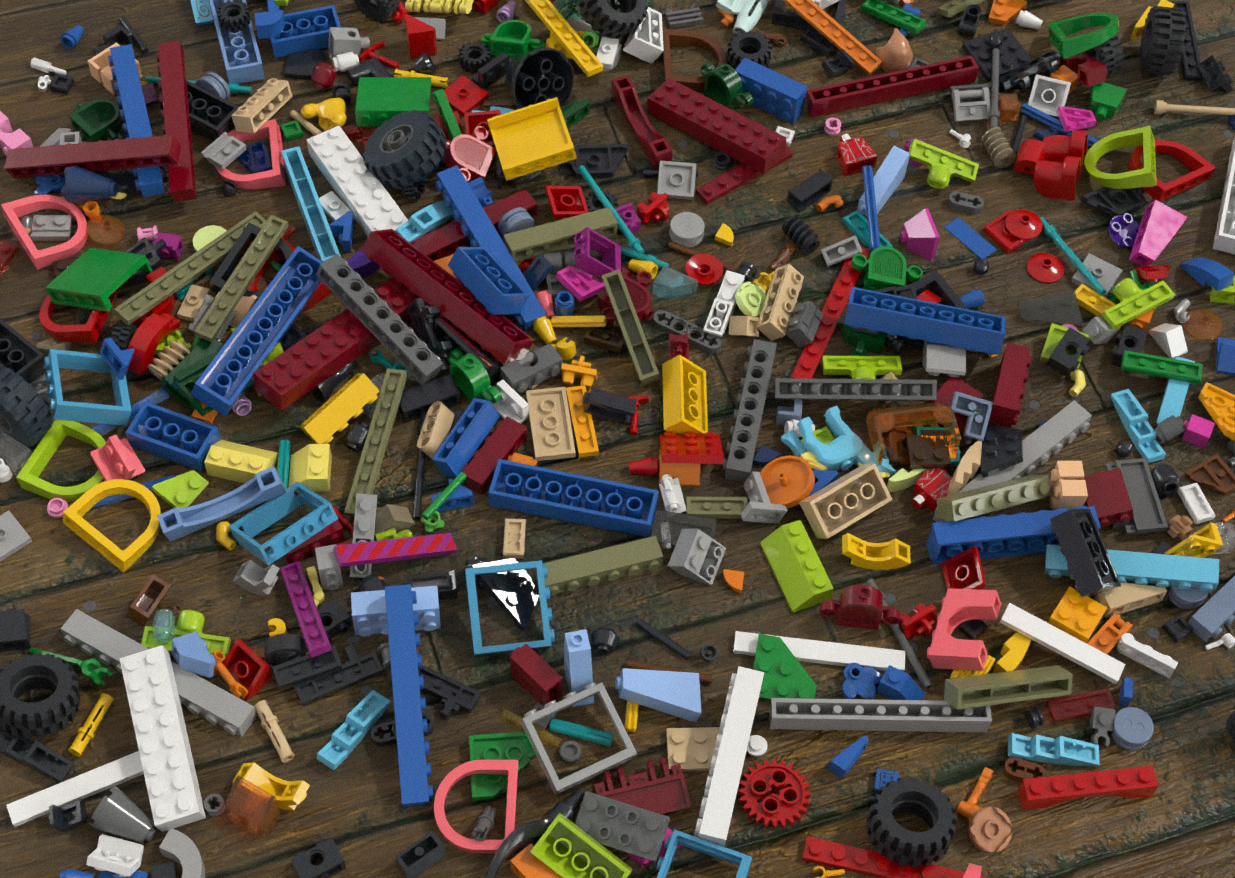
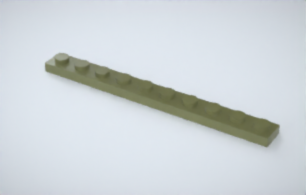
M255 211L114 309V314L127 326L224 259L248 223L262 228L266 220Z

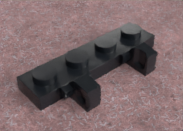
M1049 50L999 78V88L1009 90L1016 85H1019L1020 88H1027L1031 85L1029 76L1038 74L1045 69L1049 73L1059 70L1056 62L1062 59L1060 53Z
M416 298L406 308L417 337L424 341L428 348L443 363L440 373L435 376L439 377L449 369L446 353L453 349L451 341L439 342L436 337L432 318L440 313L438 305L433 307L425 306L422 298Z
M353 644L347 646L344 649L349 660L342 665V668L295 684L294 688L302 707L382 674L383 668L375 651L364 656L362 653L357 655Z
M424 665L418 667L419 676L423 675L424 689H420V693L424 691L441 699V704H444V709L439 713L441 719L448 721L453 711L458 713L460 709L471 714L481 698V692Z

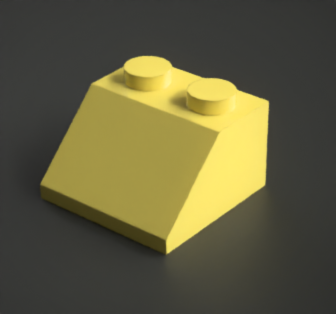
M309 444L291 455L289 487L299 482L313 492H330L332 463L330 444Z

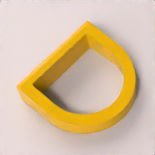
M114 479L93 486L63 511V523L124 573L155 541L160 528L157 515H160L161 512L156 497L148 488L131 480ZM125 494L136 497L145 504L150 513V523L145 532L125 550H121L82 518L97 502L111 495Z

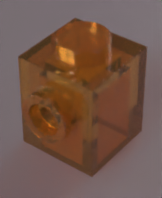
M999 94V122H1017L1019 112L1021 111V101H1018L1017 94Z

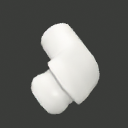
M48 75L38 78V89L41 92H45L47 85L51 84V79Z

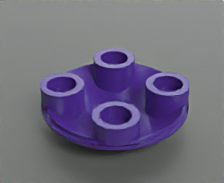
M1125 213L1124 215L1115 216L1110 221L1109 233L1117 245L1125 249H1132L1140 226L1131 214Z

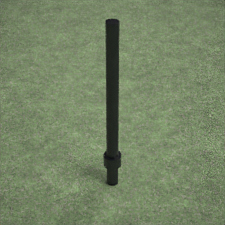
M426 412L421 413L420 425L417 429L418 437L427 415ZM419 448L412 515L413 520L416 521L421 519L426 456Z

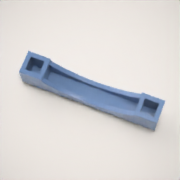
M273 466L256 473L255 477L247 483L223 496L186 508L178 509L176 507L157 515L164 535L172 542L287 492L279 473Z

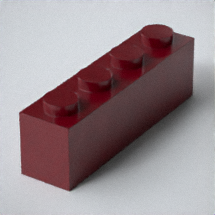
M508 416L503 422L500 421L495 428V432L485 439L483 447L474 453L471 462L465 464L462 468V472L467 476L462 484L483 495L492 483L498 459L507 461L509 455L513 456L514 452H517L527 439V427Z

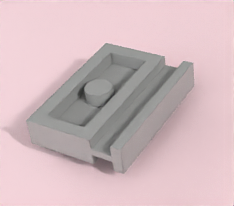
M224 132L201 152V158H206L209 163L223 170L246 150V144L233 136H228Z
M34 215L31 229L32 234L30 235L31 240L69 241L73 217L72 215Z

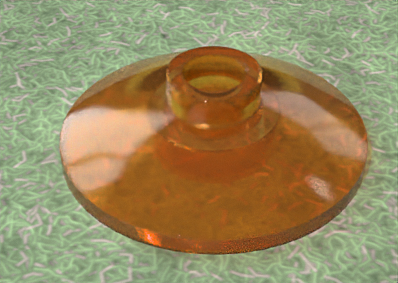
M98 215L91 218L87 223L86 231L88 236L99 244L113 245L124 238L125 227L119 219L113 216Z
M1194 309L1186 314L1190 315V318L1184 323V327L1192 337L1209 341L1220 335L1222 322L1215 313L1206 309Z

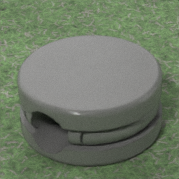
M682 212L675 215L670 222L669 235L671 240L687 248L698 245L704 237V221L700 216L692 212Z

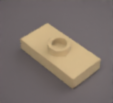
M191 284L177 313L178 318L193 322L205 301V295H210V289Z
M505 519L503 558L524 559L526 519Z

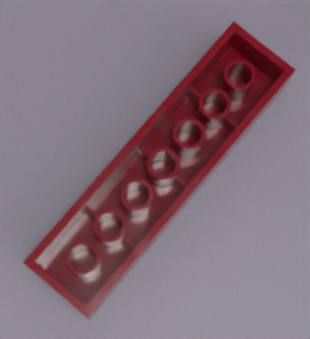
M670 78L647 98V114L763 174L786 152L785 136Z

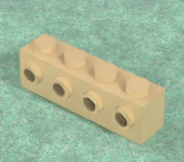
M276 78L269 79L252 97L248 98L231 115L236 131L255 133L293 97L289 82L277 80Z
M790 264L775 269L756 327L771 341L786 335L789 326L788 321L793 316V309L797 303L799 291L802 288L804 276Z

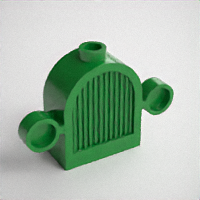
M521 20L502 22L497 26L494 33H485L481 36L482 45L484 43L487 44V47H490L491 55L494 56L505 53L511 58L527 53L529 50L545 48L543 41L532 38L531 26Z
M881 246L874 249L868 260L864 255L856 254L851 261L852 268L858 271H865L863 289L871 291L893 286L895 288L905 286L906 280L916 282L920 280L923 274L922 269L915 265L907 269L905 257L901 252L890 246Z
M457 348L449 352L448 362L451 364V376L459 392L470 403L474 398L488 400L492 403H497L502 399L500 391L495 386H491L486 369L474 355L467 353L463 356Z

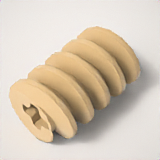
M177 340L169 341L170 347L165 346L163 348L165 353L159 352L158 356L160 359H153L155 366L152 364L147 366L149 371L162 382L163 378L168 375V372L174 369L173 366H177L179 360L185 358L184 354L188 355L190 353Z

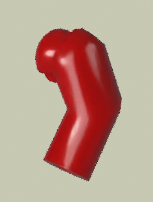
M400 1L399 6L396 8L397 11H394L395 14H391V18L396 23L402 22L407 14L403 3Z

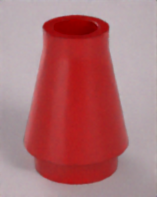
M651 456L629 462L630 474L647 476L659 474L658 458Z

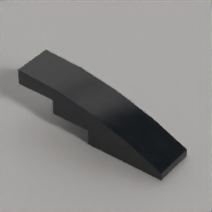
M0 725L1 754L58 782L63 781L73 767L74 762L38 741L33 742L28 738H24L23 735H20V737L12 735L11 731L7 732Z

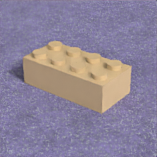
M873 463L861 465L800 501L799 504L816 538L828 539L893 499L876 464Z

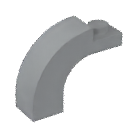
M170 828L159 846L162 856L182 866V878H205L204 863L194 842L185 834Z

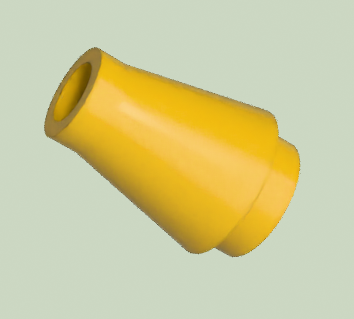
M631 259L628 269L637 274L641 271H647L652 275V279H654L658 266L651 261Z
M540 317L534 321L533 330L547 345L555 344L558 341L549 319Z

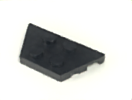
M628 144L574 146L577 159L565 163L576 178H583L578 171V168L582 165L592 178L613 177L628 151Z
M1102 187L1083 195L1081 199L1083 203L1113 218L1125 213H1133L1144 208L1146 204L1141 187L1129 189Z
M988 423L981 450L982 478L988 477V472L998 468L999 471H1002L1011 465L1023 462L1022 430Z
M515 558L474 564L471 568L518 562ZM517 570L475 575L519 629L523 631L528 626L539 597L538 586L526 571Z

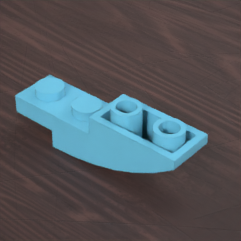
M444 201L433 203L413 214L407 222L396 228L395 232L408 242L413 243L427 232H432L453 218V210Z

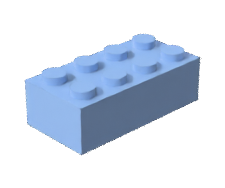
M437 586L411 588L412 591H416L417 604H413V612H418L419 625H415V630L433 631L441 628ZM385 590L351 593L355 636H370L371 634L379 633L388 635Z

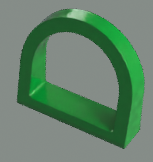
M1091 13L1048 23L1049 40L1063 59L1108 41L1120 28L1119 17L1111 13ZM1105 26L1094 32L1071 38L1066 37L1087 28Z

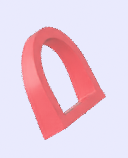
M275 119L267 121L255 133L237 132L236 129L227 133L228 136H233L241 142L270 138L273 169L254 174L240 175L232 173L226 168L221 170L215 166L225 182L233 181L237 188L251 190L286 186L285 168L281 153L283 151L282 134Z
M34 195L1 204L4 217L37 270L52 265L54 261L67 259L81 250L87 240L88 227L84 214L75 204L68 203L64 198L53 195ZM42 209H56L72 215L78 224L76 234L69 241L37 250L18 218Z
M474 760L466 762L453 769L443 779L434 800V817L440 833L451 845L470 853L496 854L503 841L515 828L518 760ZM472 774L508 775L505 836L503 840L477 841L463 837L452 829L445 816L444 804L448 792L456 782Z

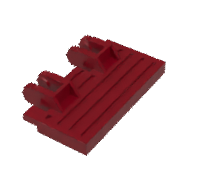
M665 757L660 758L659 761L663 778H656L654 764L649 760L646 761L650 781L648 780L647 772L628 776L630 786H627L623 768L620 767L617 768V777L621 788H613L612 777L608 770L603 771L607 791H605L604 782L594 784L595 792L598 795L661 815L692 807L681 765L671 766L673 776H670Z

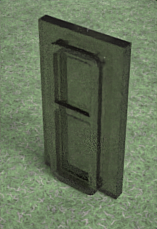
M656 509L651 537L656 536L658 543L676 546L682 529H699L714 539L717 520Z

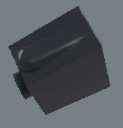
M5 609L0 611V652L32 648L30 637L31 617L25 613L24 609Z

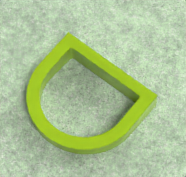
M1150 125L1108 135L1096 142L1085 156L1084 163L1088 175L1101 186L1113 189L1157 186L1155 138ZM1143 146V169L1118 174L1104 173L1096 169V163L1099 158L1111 150Z
M55 420L16 478L22 489L51 500L53 498H61L66 502H74V500L79 499L93 486L105 482L99 470L85 483L72 487L57 486L38 477L66 436L89 443L97 449L105 446V440L93 429L76 421Z

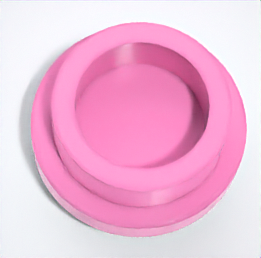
M53 498L47 505V512L51 517L60 518L63 516V511L68 508V504L61 498Z

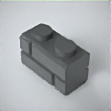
M812 301L798 303L794 307V314L788 321L789 326L786 331V335L793 339V342L798 347H803L813 342L823 313L816 308Z

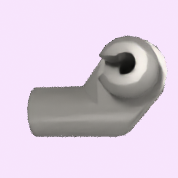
M1183 299L1173 309L1175 318L1180 323H1185L1190 318V315H1186L1188 312L1185 311L1191 305L1188 299Z

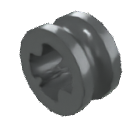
M210 794L205 798L204 808L208 815L217 817L225 811L226 806L221 795ZM214 801H218L219 807L215 806L216 809H211L210 803L214 804Z

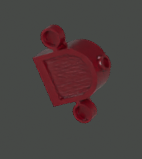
M641 271L637 274L635 281L622 273L640 323L650 319L653 310L650 309L651 295L646 287L651 285L652 275L647 271ZM605 289L598 298V308L602 310V315L606 316L607 324H613L617 319Z
M868 585L845 587L840 593L839 600L827 599L825 602L820 603L819 613L825 617L836 615V625L878 630L881 620L891 625L900 623L901 615L900 611L894 607L883 606L882 592Z

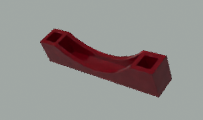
M629 75L612 79L611 95L653 168L659 169L660 161L672 162L673 150L666 138L658 134L649 122L639 100L636 87Z

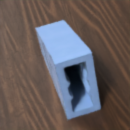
M893 146L873 177L877 214L905 178L910 153L896 146ZM865 192L859 199L857 209L863 216H867Z
M586 629L565 633L564 670L569 693L574 691L576 694L584 691L583 688L593 683L591 647ZM594 695L572 706L594 703Z
M622 668L620 675L616 676L615 688L619 689V698L692 722H696L701 714L699 673Z

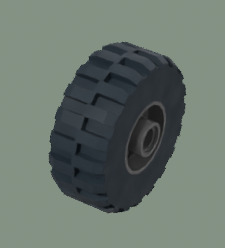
M419 110L404 111L399 115L392 116L393 118L383 122L367 140L368 142L364 147L363 153L365 167L384 187L402 189V187H409L416 182L418 183L439 165V161L445 154L446 136L431 115Z
M0 364V438L20 449L31 448L52 427V413L49 411V407L43 401V398L20 375L14 373L13 370Z

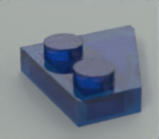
M265 140L247 145L246 150L236 158L252 174L273 169Z

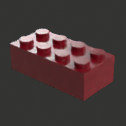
M1007 342L998 370L992 397L993 406L988 423L1010 428L1012 425H1016L1022 407L1021 400L1026 389L1024 386L1029 375L1028 368L1032 361V356H1029V347Z

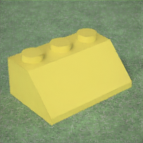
M220 440L211 445L204 463L207 474L210 476L247 483L255 477L256 473L273 466L275 467L278 453Z

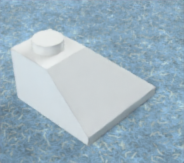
M1036 74L1028 105L1048 115L1058 117L1056 111L1059 106L1065 107L1071 82Z

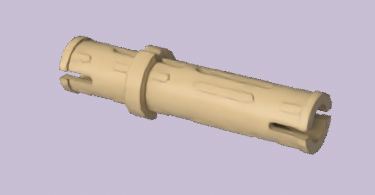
M267 701L258 702L254 707L262 721V728L266 729L283 763L289 762L295 757V754L292 752L278 725L279 720L277 716L273 715Z

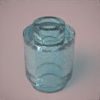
M158 610L153 617V638L158 643H169L175 638V616H173V611Z

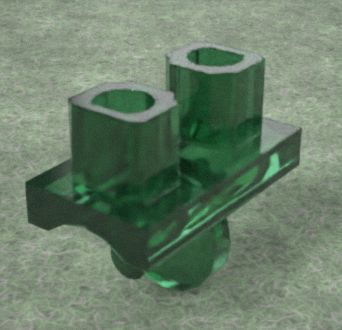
M555 0L553 2L566 21L572 16L576 19L581 17L575 8L579 6L578 0Z

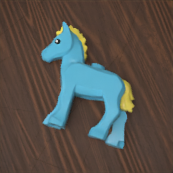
M837 406L829 408L824 415L826 417L825 423L835 437V440L826 445L816 439L812 431L813 422L810 417H806L797 423L804 443L800 441L795 430L787 432L780 438L782 442L793 450L796 456L806 460L810 467L815 470L838 471L842 469L844 471L853 464L860 467L863 464L875 463L882 478L890 479L893 476L892 473L896 472L893 466L889 464L886 446L882 443L877 444L872 453L861 438L852 432L849 426L842 421L840 410Z

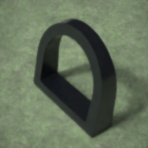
M776 0L771 24L805 31L812 26L797 12L783 10L785 6L783 0ZM839 0L834 3L837 10L834 20L841 26L846 8L845 0Z
M248 223L210 280L211 291L215 293L221 291L240 258L262 228ZM280 238L274 250L279 252L286 262L293 251ZM247 290L243 296L250 297L255 295L258 297V300L265 290Z
M937 271L913 283L917 296L926 290H930L943 299L942 305L968 309ZM910 339L909 346L923 351L924 340Z

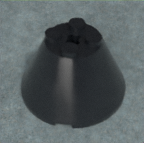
M549 47L539 48L516 57H511L506 68L505 81L508 84L514 104L518 109L556 97L561 106L562 103H566L571 94L574 83L573 67L566 58V55L557 49Z

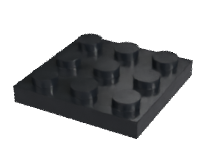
M1009 28L993 32L1003 36V43L1001 47L997 48L1000 50L999 78L1032 60ZM993 33L965 41L962 45L967 55L973 56L979 67L978 70L987 82L992 81V51L994 48H991L989 45V36Z

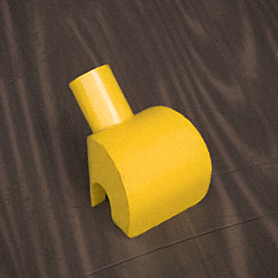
M775 271L770 274L760 273V277L755 279L752 284H758L768 293Z
M564 337L556 344H551L563 360H570L576 354L575 342L569 341L566 343L567 337Z
M274 618L268 621L270 637L287 633L286 625L281 619Z

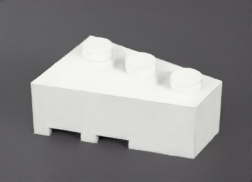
M648 7L646 17L629 34L623 51L652 64L664 51L662 13Z

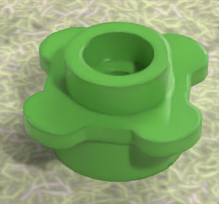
M435 511L428 520L421 517V522L424 523L426 526L425 530L429 533L433 532L434 529L443 528L445 525L438 511Z

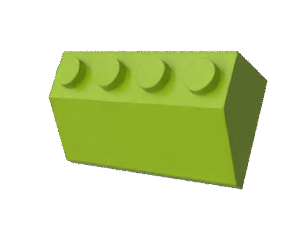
M801 520L780 526L760 542L792 613L818 605L827 599L831 600L834 588Z
M561 813L557 815L530 851L563 878H627L632 872L631 867Z

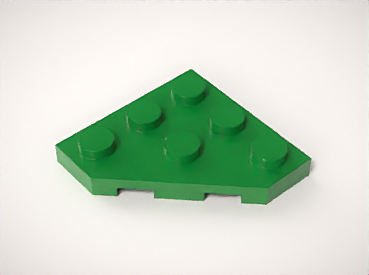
M759 634L753 670L764 672L758 699L771 701V698L815 699L817 685L780 637Z
M525 732L469 735L470 761L518 760L519 774L536 756ZM472 774V801L496 799L507 787L508 775Z

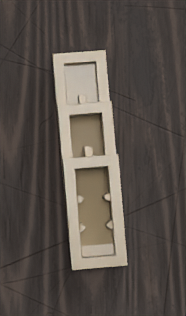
M978 440L962 457L949 483L947 496L957 494L960 488L964 489L969 479H973L981 462L982 441Z

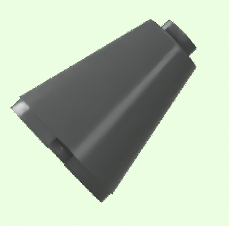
M112 787L109 790L113 792L110 797L105 795L91 817L95 821L90 822L89 826L141 844L145 841L150 842L157 831L154 829V822L119 788Z

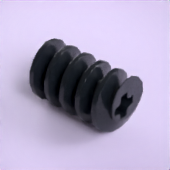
M795 214L783 224L782 230L804 255H809L819 247L820 241H817L819 236L816 233L814 234L813 229H809L810 226L805 224L804 219H800L799 214Z

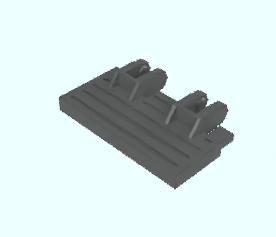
M1146 458L1115 461V463L1106 464V471L1116 468L1121 469L1134 519L1126 523L1118 522L1112 524L1113 529H1125L1126 535L1166 531L1168 525Z

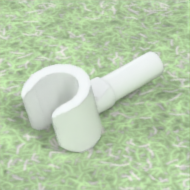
M952 129L949 133L960 140L959 145L962 148L969 147L971 144V136L969 134L961 135Z
M1227 633L1220 640L1205 645V649L1210 650L1222 644L1227 649H1230L1235 645V638L1230 633Z

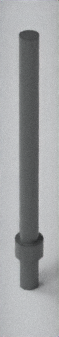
M997 48L992 51L990 129L998 127L1000 112L998 111L1000 50Z
M873 579L866 581V585L878 589ZM882 592V594H883V606H888L887 603H886V600H887V599H886L884 593ZM889 624L924 688L932 687L930 679L899 624Z

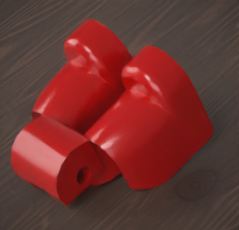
M1073 130L1071 136L1051 135L1044 137L1043 142L1035 139L1024 140L1018 151L1014 171L1031 174L1034 177L1035 190L1045 197L1069 201L1075 200L1076 180L1080 179L1083 157L1086 156L1088 149V131Z

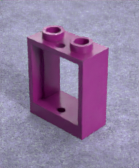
M589 227L575 235L574 256L576 267L603 281L601 275L618 269L621 271L620 245ZM590 248L602 255V262L590 256Z

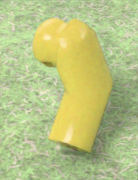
M1079 369L1070 373L1071 380L1075 381V384L1069 390V394L1072 397H1077L1086 386L1084 373Z

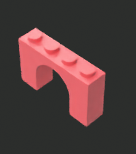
M947 589L946 596L942 599L941 613L937 615L936 630L932 632L931 647L929 646L927 649V658L930 659L933 668L983 671L988 655L983 640L956 639L951 635L959 624L968 620H997L1001 607L997 590Z

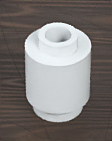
M353 51L336 55V57L332 58L334 69L341 73L358 65V55L354 54Z

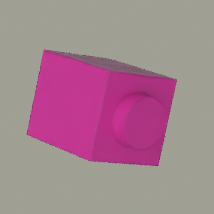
M1192 414L1189 421H1184V434L1181 440L1204 449L1215 423Z

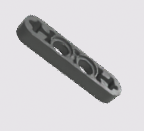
M659 310L654 313L653 325L657 329L667 334H688V343L706 353L716 354L720 351L721 339L718 336L703 332L702 328L667 311ZM676 325H680L684 329L681 331H677L673 327ZM693 333H697L701 337L698 339H693L690 335Z

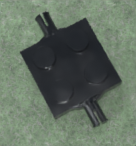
M144 237L125 252L145 255L153 272L164 264L159 257L158 251L167 244L161 238V240L152 245ZM136 271L128 279V282L134 287L146 278V275L150 274V272Z

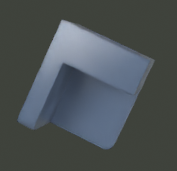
M795 399L793 407L778 406L776 425H785V422L791 419L800 421L803 399Z

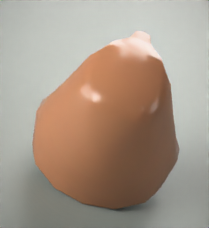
M894 28L893 34L886 46L876 48V56L882 61L879 67L887 73L905 70L911 65L913 52L908 40L897 28Z

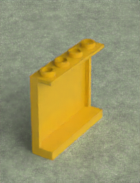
M557 97L487 119L506 181L577 159Z

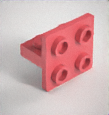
M113 435L108 438L104 447L90 453L92 460L105 481L114 479L129 480L145 472L143 465L126 438L119 440L117 435Z

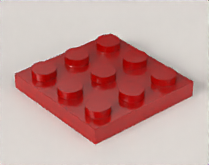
M665 432L660 434L662 463L723 464L724 455L720 435H716V433L696 434L694 432H686L684 434H676L675 432Z

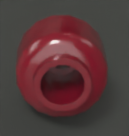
M320 62V64L314 66L311 80L316 83L315 87L325 90L326 87L333 86L337 71L333 69V65Z

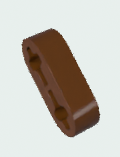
M1011 757L1006 760L1003 766L1004 775L1020 783L1023 779L1033 778L1032 773L1034 771L1037 772L1038 778L1046 777V771L1041 765L1020 758ZM1012 765L1016 766V772L1011 771Z

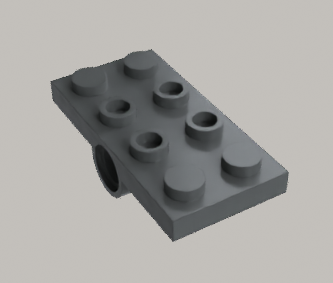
M575 247L543 254L554 266L546 277L548 293L552 295V299H555L558 293L562 291H567L575 297L555 278L558 271L569 266L576 267Z
M586 791L575 825L601 845L656 862L670 818Z

